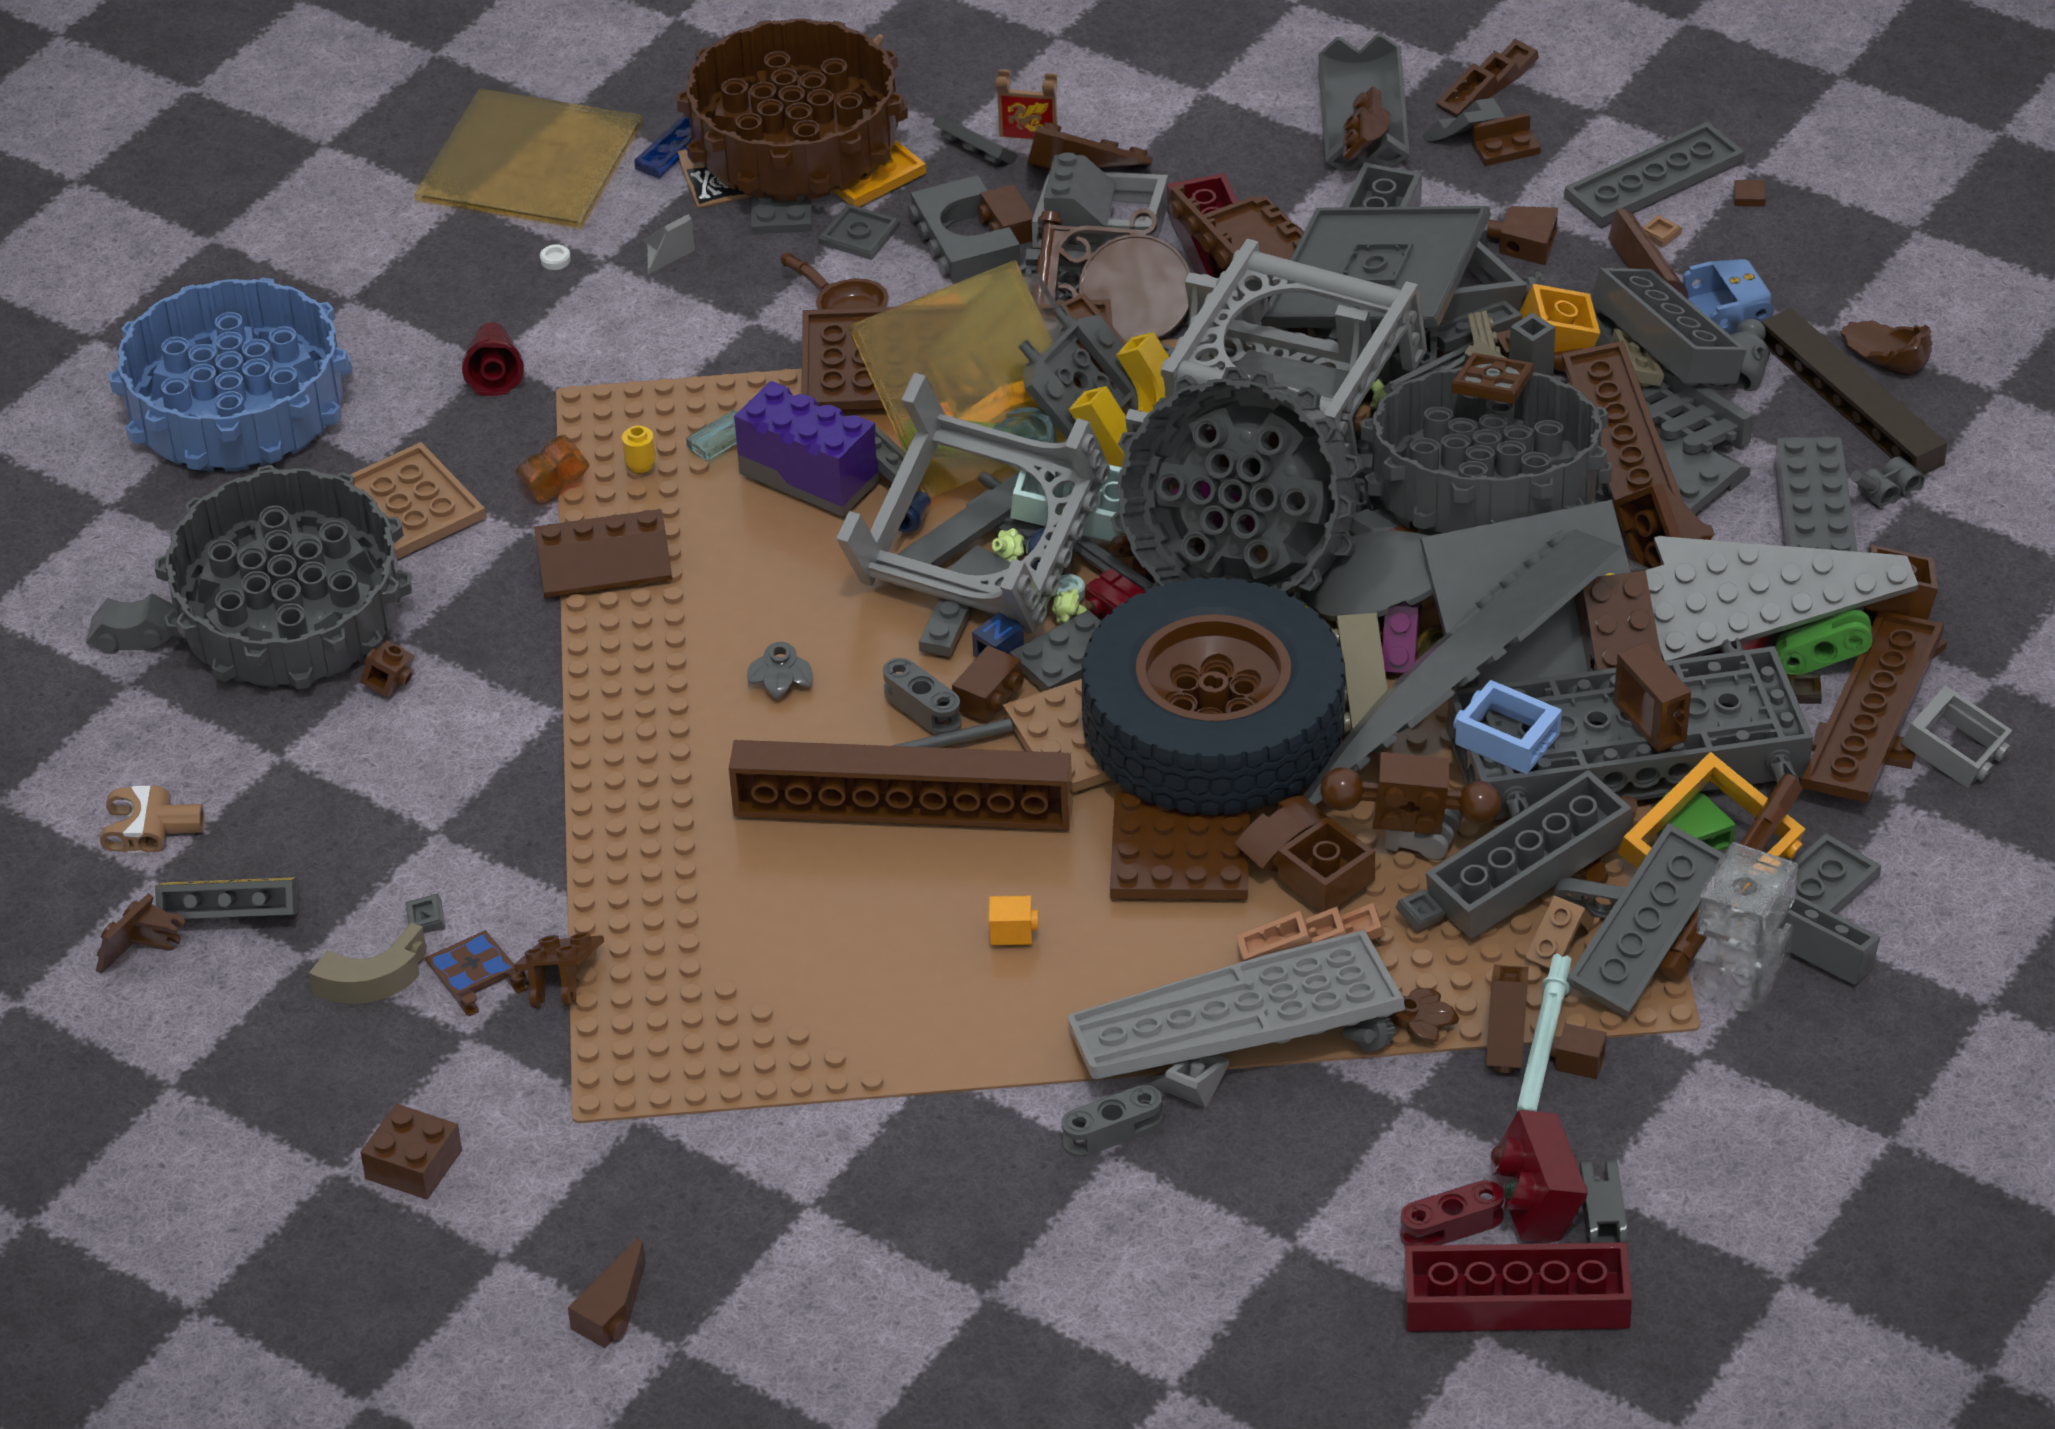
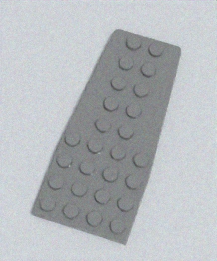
M1361 930L1256 957L1075 1012L1068 1016L1070 1032L1091 1077L1101 1079L1273 1042L1282 1044L1289 1042L1292 1038L1309 1034L1318 1035L1329 1029L1353 1026L1360 1021L1376 1017H1388L1395 1012L1405 1010L1402 994L1366 931Z

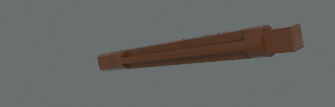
M1784 774L1757 814L1751 828L1680 938L1675 941L1661 963L1660 968L1666 978L1680 980L1697 955L1698 949L1755 860L1801 793L1803 788L1797 777Z

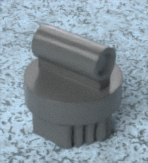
M1376 1017L1360 1021L1353 1026H1346L1343 1029V1037L1346 1040L1355 1041L1363 1051L1373 1052L1391 1044L1390 1041L1394 1037L1395 1027L1390 1022L1391 1018Z

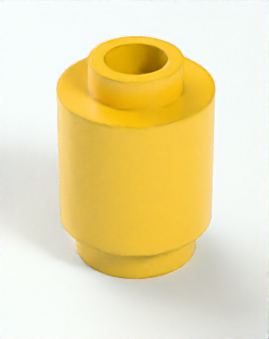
M640 425L628 428L622 434L625 464L632 472H648L652 469L656 460L653 432L649 428Z

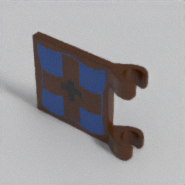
M486 930L425 957L426 963L457 1000L467 1016L479 1012V1008L475 1004L477 997L474 992L501 979L506 978L517 994L528 990V985L524 981L526 979L525 972L515 971L514 963Z

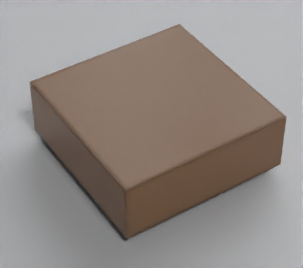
M1657 215L1643 226V229L1653 243L1662 248L1682 234L1681 226L1660 215Z

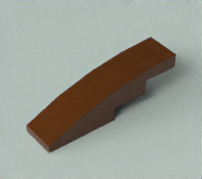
M1514 39L1501 54L1494 51L1480 66L1473 63L1439 98L1436 105L1458 117L1475 100L1489 99L1518 79L1539 58L1538 51Z

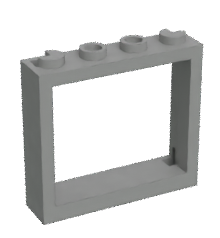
M1050 170L1032 219L1033 248H1041L1043 227L1038 224V218L1044 211V194ZM1104 172L1115 182L1116 188L1112 202L1150 203L1149 210L1154 212L1157 218V229L1151 236L1158 238L1167 209L1168 175ZM1146 217L1145 221L1136 220L1135 229H1148L1152 224V220L1149 217ZM1108 219L1107 227L1130 229V220ZM1102 234L1078 235L1089 242L1091 251H1096L1106 242L1120 237ZM1077 236L1070 239L1063 247L1066 250H1086L1084 246L1077 244Z

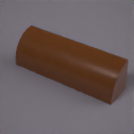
M1616 209L1608 239L1626 265L1632 269H1652L1688 299L1686 287L1636 217L1628 210Z

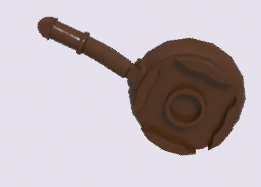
M784 253L780 258L784 267H789L799 275L805 276L820 291L816 300L818 310L887 307L889 296L887 289L878 282L869 279L853 278L829 284L820 273L809 266L808 262L801 261L794 257L792 253Z

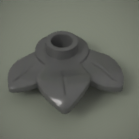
M775 642L766 648L764 656L750 664L747 671V680L749 684L764 682V686L769 694L778 700L787 692L792 683L810 688L813 682V673L809 663L797 657L796 650L792 645L786 642ZM778 654H784V655H785V656L782 657V658H777V657H775V655H778Z

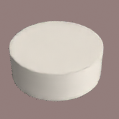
M562 245L547 246L540 253L541 265L549 270L565 268L571 261L569 249Z

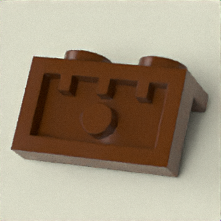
M1527 112L1476 123L1472 126V147L1484 167L1541 153V146L1530 130V116Z

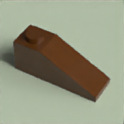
M637 1238L568 1307L571 1330L603 1348H606L614 1339H621L627 1331L646 1264L644 1245L641 1239Z

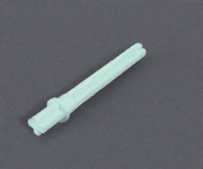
M1559 954L1553 955L1548 977L1542 981V989L1544 990L1542 1004L1517 1104V1112L1518 1110L1537 1111L1564 995L1568 994L1570 990V985L1566 980L1571 967V958L1567 955L1564 957Z

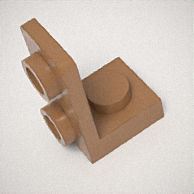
M1554 895L1528 949L1526 958L1531 962L1550 969L1553 955L1559 954L1564 957L1578 927L1589 931L1594 918L1586 908Z

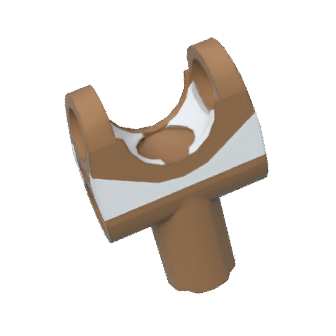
M132 786L115 789L107 796L106 808L113 815H127L129 818L104 827L101 831L100 843L108 851L132 853L159 852L163 848L165 834L203 833L205 823L203 804L170 805L171 795L169 791L161 786ZM121 799L129 804L119 806L113 803V801ZM117 836L121 838L123 841L114 842L109 840L107 837Z

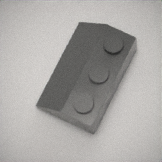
M1074 153L1054 155L1044 194V211L1059 213L1062 226L1107 227L1116 188L1115 182L1085 155H1075Z

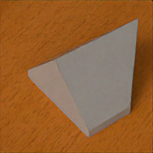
M689 214L643 239L647 244L648 275L695 251L692 219Z
M1215 1054L1178 1062L1165 1073L1146 1083V1085H1151L1161 1091L1206 1108L1229 1065V1059Z

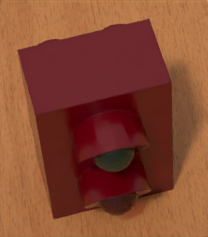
M1518 1110L1499 1145L1491 1151L1490 1161L1493 1166L1491 1174L1497 1177L1499 1185L1503 1188L1505 1198L1504 1209L1510 1211L1520 1240L1557 1242L1562 1239L1566 1230L1571 1226L1572 1220L1580 1206L1586 1201L1588 1195L1587 1186L1582 1179L1577 1166V1160L1573 1156L1566 1132L1561 1125L1557 1113Z

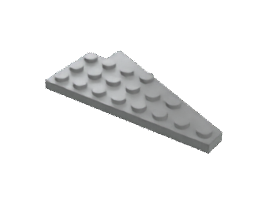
M1665 536L1654 537V544L1662 565L1645 570L1663 661L1702 656L1721 650L1720 646L1726 639L1734 646L1736 638L1740 639L1741 643L1918 590V582L1906 555Z

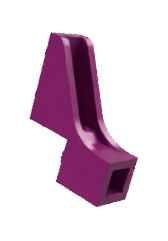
M1423 600L1412 606L1408 602L1403 601L1394 607L1388 608L1389 613L1384 616L1382 648L1385 672L1405 673L1416 662L1419 621Z

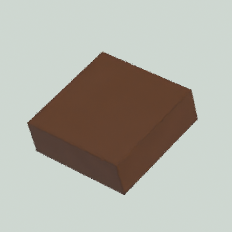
M1734 180L1735 206L1765 207V180Z

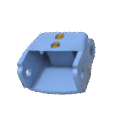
M1748 260L1710 261L1690 266L1689 270L1683 275V284L1688 291V300L1729 335L1736 333L1738 325L1745 319H1756L1761 322L1773 316L1774 307L1771 304V293ZM1696 279H1701L1697 285H1692Z

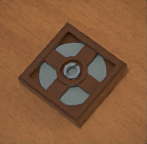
M1472 353L1452 382V393L1462 394L1467 398L1494 400L1499 404H1514L1532 377L1534 364Z

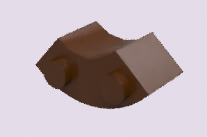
M1294 796L1279 802V809L1269 817L1264 813L1259 816L1234 844L1262 869L1278 872V849L1327 817L1305 796Z

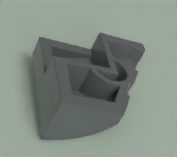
M1494 98L1475 100L1458 117L1438 120L1422 136L1425 141L1440 140L1471 130L1472 126L1476 123L1499 119L1505 116Z

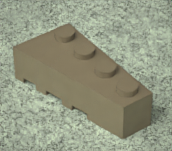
M1377 612L1337 616V627L1332 629L1342 649L1346 668L1344 733H1350L1370 708L1388 690Z

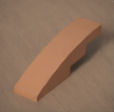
M1373 902L1342 915L1338 907H1334L1306 919L1300 910L1238 934L1236 937L1243 960L1246 961L1361 930L1366 931L1370 940L1385 936V932Z

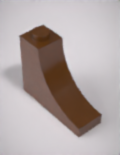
M1493 966L1486 1065L1493 1066V1071L1511 1073L1514 1072V1068H1522L1529 967Z

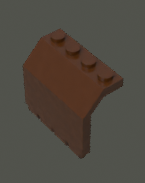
M1182 184L1171 188L1169 210L1172 217L1178 219L1184 225L1188 234L1193 235L1201 243L1204 251L1209 252L1222 269L1227 270L1232 262L1236 250H1240L1246 239L1258 241L1259 249L1262 253L1290 260L1303 235L1295 227V224L1267 196L1258 198L1254 195L1202 214L1200 212V203L1196 202L1194 197L1188 199L1184 195V186Z

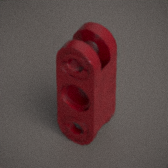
M1478 1181L1405 1205L1400 1215L1402 1226L1400 1231L1401 1242L1404 1246L1443 1245L1499 1226L1504 1217L1501 1207L1504 1202L1503 1188L1493 1181ZM1487 1193L1493 1197L1491 1200L1482 1199L1480 1195Z

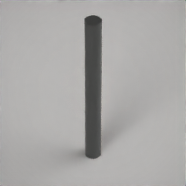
M1008 718L892 746L942 748L1013 731L1011 719Z

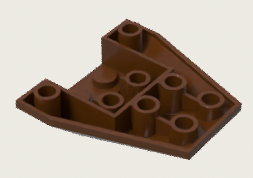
M1044 122L1043 127L1037 126L1027 161L1028 166L1049 171L1054 155L1062 153L1085 155L1099 169L1149 166L1153 158L1147 156L1148 151L1132 146L1129 148V151L1120 149L1117 142L1101 139L1100 143L1061 132L1062 126Z

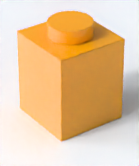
M989 896L990 945H1032V930H1039L1038 910H1032L1031 896Z

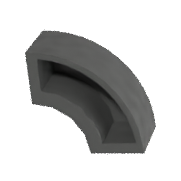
M152 593L145 599L135 602H119L107 598L92 616L86 643L104 652L156 648L173 636L169 635L164 616L174 609L173 604Z

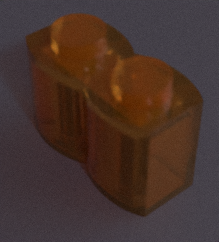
M564 434L549 441L539 454L525 459L517 467L515 473L539 503H543L555 497L565 484L579 479L588 470L590 464L577 446Z

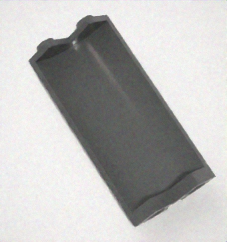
M1381 33L1376 34L1361 50H1358L1341 37H1336L1318 54L1325 162L1345 171H1360L1363 163L1392 167L1410 155L1401 47ZM1374 86L1382 92V108L1390 113L1389 126L1385 133L1361 157L1347 160L1343 157L1344 123L1353 114V102L1356 97L1362 92L1366 93Z

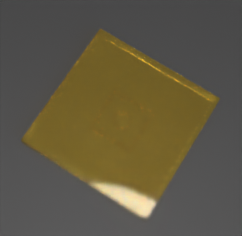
M479 88L415 191V201L582 229L644 122L643 115Z
M1016 260L868 317L848 327L905 454L917 429L901 399L914 372L927 377L947 416L1036 441L1062 443L1066 440L1024 387L1023 369L1027 366L1026 364L1029 360L1017 346L1028 338L1030 343L1040 353L1050 344L1052 339ZM938 444L919 486L922 492H925L931 499L977 480L983 471L992 474L1012 465Z

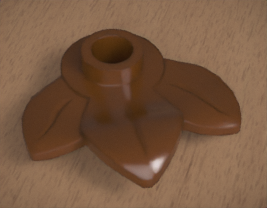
M1429 988L1415 989L1408 996H1403L1405 1010L1390 1015L1391 1020L1397 1026L1410 1029L1416 1037L1431 1042H1438L1439 1027L1454 1025L1459 1021V1016L1453 1007L1445 1002H1441V994Z

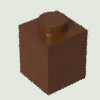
M1565 1023L1561 1037L1555 1036L1552 1043L1551 1057L1556 1058L1555 1070L1597 1079L1606 1055L1607 1032Z

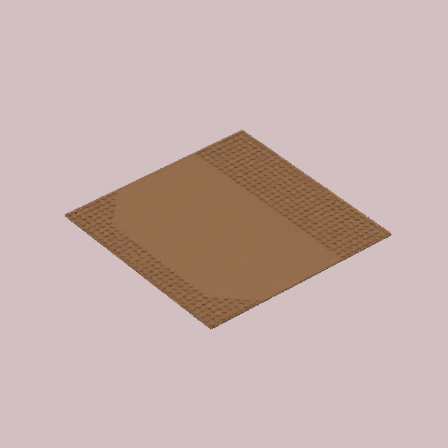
M1178 339L1159 341L1175 348ZM1437 346V359L1452 351L1444 353ZM802 369L568 386L557 389L559 523L662 509L672 572V580L560 595L568 938L574 934L588 932L590 936L603 935L605 941L580 965L576 966V1001H572V1005H570L572 1118L574 1122L612 1121L1161 1075L1177 1063L1101 1079L1092 1078L1070 1032L1068 1016L1075 1012L1243 962L1236 935L1300 910L1305 919L1321 913L1319 909L1278 879V872L1262 869L1250 857L1248 899L1110 898L1115 792H1127L1120 787L1119 783L1115 784L1112 780L1073 793L1069 830L733 816L729 763L734 740L892 746L935 736V734L931 733L886 699L884 693L885 681L883 678L884 664L894 658H906L952 690V684L976 659L973 656L972 631L992 617L970 607L971 614L951 657L919 651V640L938 600L942 598L909 588L901 590L895 584L875 579L872 586L861 583L836 540L848 512L844 517L740 474L734 415L770 381L788 387L793 396L801 394ZM1367 392L1353 417L1354 432L1361 431L1362 420L1373 418L1374 412L1377 411V409L1371 410L1370 408L1374 393ZM974 405L953 406L954 418H957ZM1125 405L1121 409L1123 413L1127 415L1129 409L1131 408L1128 405ZM905 407L842 410L845 417L857 415L874 422L879 429L902 449L903 424L911 419ZM1042 409L1041 427L1014 434L1049 443H1062L1066 440ZM636 425L649 428L654 436L656 460L652 469L645 473L632 472L624 461L622 434L628 428ZM985 457L932 458L916 491L925 492L930 497L931 504L927 508L917 530L907 533L898 530L888 552L898 554L966 508L968 502L988 490L987 487L978 482V476L983 471H986L1003 483L1018 473L1021 468ZM880 479L849 510L861 514L869 530H871L891 487ZM1173 485V491L1180 486ZM990 530L938 567L948 569L976 545L994 553L992 542L998 538V535ZM1085 536L1110 553L1108 551L1110 541ZM1205 545L1195 547L1198 554L1202 555L1204 553ZM1259 546L1257 556L1263 563L1268 558V551L1264 546ZM1073 552V570L1071 574L1082 578L1085 587L1086 584L1095 578L1099 579L1100 575L1104 572ZM1023 554L1018 560H1023L1026 555ZM1113 555L1133 569V559L1135 556L1118 557ZM1433 594L1422 602L1416 661L1419 659V647L1424 641L1435 635L1443 634ZM1051 596L1047 604L1046 617L1042 624H1038L1035 633L1023 631L1024 644L1061 625L1057 623L1056 614L1052 611V606L1054 605L1053 596ZM1084 596V598L1079 602V604L1082 605V606H1084V607H1085V596ZM1378 620L1380 635H1383L1384 625ZM775 642H786L794 647L797 657L809 663L813 673V682L810 688L792 683L787 692L780 699L776 700L766 690L764 682L749 684L747 671L753 661L764 656V652L769 645ZM784 654L775 655L777 658L785 656ZM1385 672L1387 689L1404 673ZM1022 673L1024 676L1022 687L1018 692H1014L1005 704L1043 692V690ZM1448 700L1410 729L1408 727L1400 733L1395 732L1394 735L1397 740L1389 747L1383 748L1375 754L1370 752L1368 754L1371 758L1370 762L1356 771L1362 781L1369 783L1377 782L1381 752L1450 758L1448 790L1461 791L1466 786L1446 730ZM1003 708L1000 712H996L987 723L1006 719L1003 715ZM957 712L961 716V729L986 724V722L965 713ZM950 721L940 722L941 725H948L951 723ZM1014 730L942 747L1026 751ZM1343 732L1340 744L1344 741V739L1348 736L1349 733ZM1302 787L1301 792L1293 795L1292 797L1303 796L1308 787ZM1323 799L1315 805L1317 808L1375 851V881L1337 906L1340 914H1345L1374 902L1385 936L1373 939L1371 942L1402 996H1408L1411 991L1419 988L1436 990L1441 994L1440 1001L1449 1004L1456 1011L1459 1021L1454 1025L1439 1027L1438 1042L1420 1039L1413 1035L1410 1029L1401 1028L1393 1023L1392 1026L1395 1027V1034H1393L1394 1037L1390 1041L1391 1044L1373 1052H1365L1358 1047L1355 1041L1344 1039L1343 1029L1346 1026L1326 1030L1318 1035L1309 1034L1292 1038L1289 1042L1282 1044L1273 1042L1216 1054L1229 1059V1065L1226 1070L1487 1048L1494 965L1529 967L1523 1045L1532 1044L1544 992L1542 981L1548 977L1550 969L1529 961L1526 958V954L1552 901L1555 886L1473 939H1470L1446 915H1444L1442 921L1416 932L1395 908L1398 900L1423 889L1428 892L1427 871L1511 818L1492 820L1482 825L1470 823L1463 818L1456 833H1454V838L1449 844L1445 856L1438 860H1432L1423 856L1419 851L1400 847L1398 852L1385 849L1386 830L1373 829L1374 802L1361 801L1351 810L1337 811L1327 806ZM1650 799L1636 800L1638 807L1635 814L1632 815L1633 827L1652 809ZM1279 803L1271 806L1266 804L1261 809L1250 811V825L1263 813L1267 817L1275 813L1279 809ZM1658 834L1647 843L1651 848L1657 841ZM1620 845L1602 855L1609 876L1605 884L1626 888L1638 869L1618 854ZM1584 868L1568 877L1588 881ZM989 896H1031L1032 910H1038L1039 930H1032V945H990ZM1595 898V900L1601 904H1612L1606 898ZM1593 917L1594 921L1589 931L1578 927L1565 956L1567 955L1571 958L1569 974L1604 922V918ZM1659 967L1627 1018L1570 986L1569 993L1564 995L1554 1037H1561L1565 1023L1607 1032V1038L1696 1031L1700 1028V1020L1689 971L1687 969L1682 978L1678 980L1666 978Z

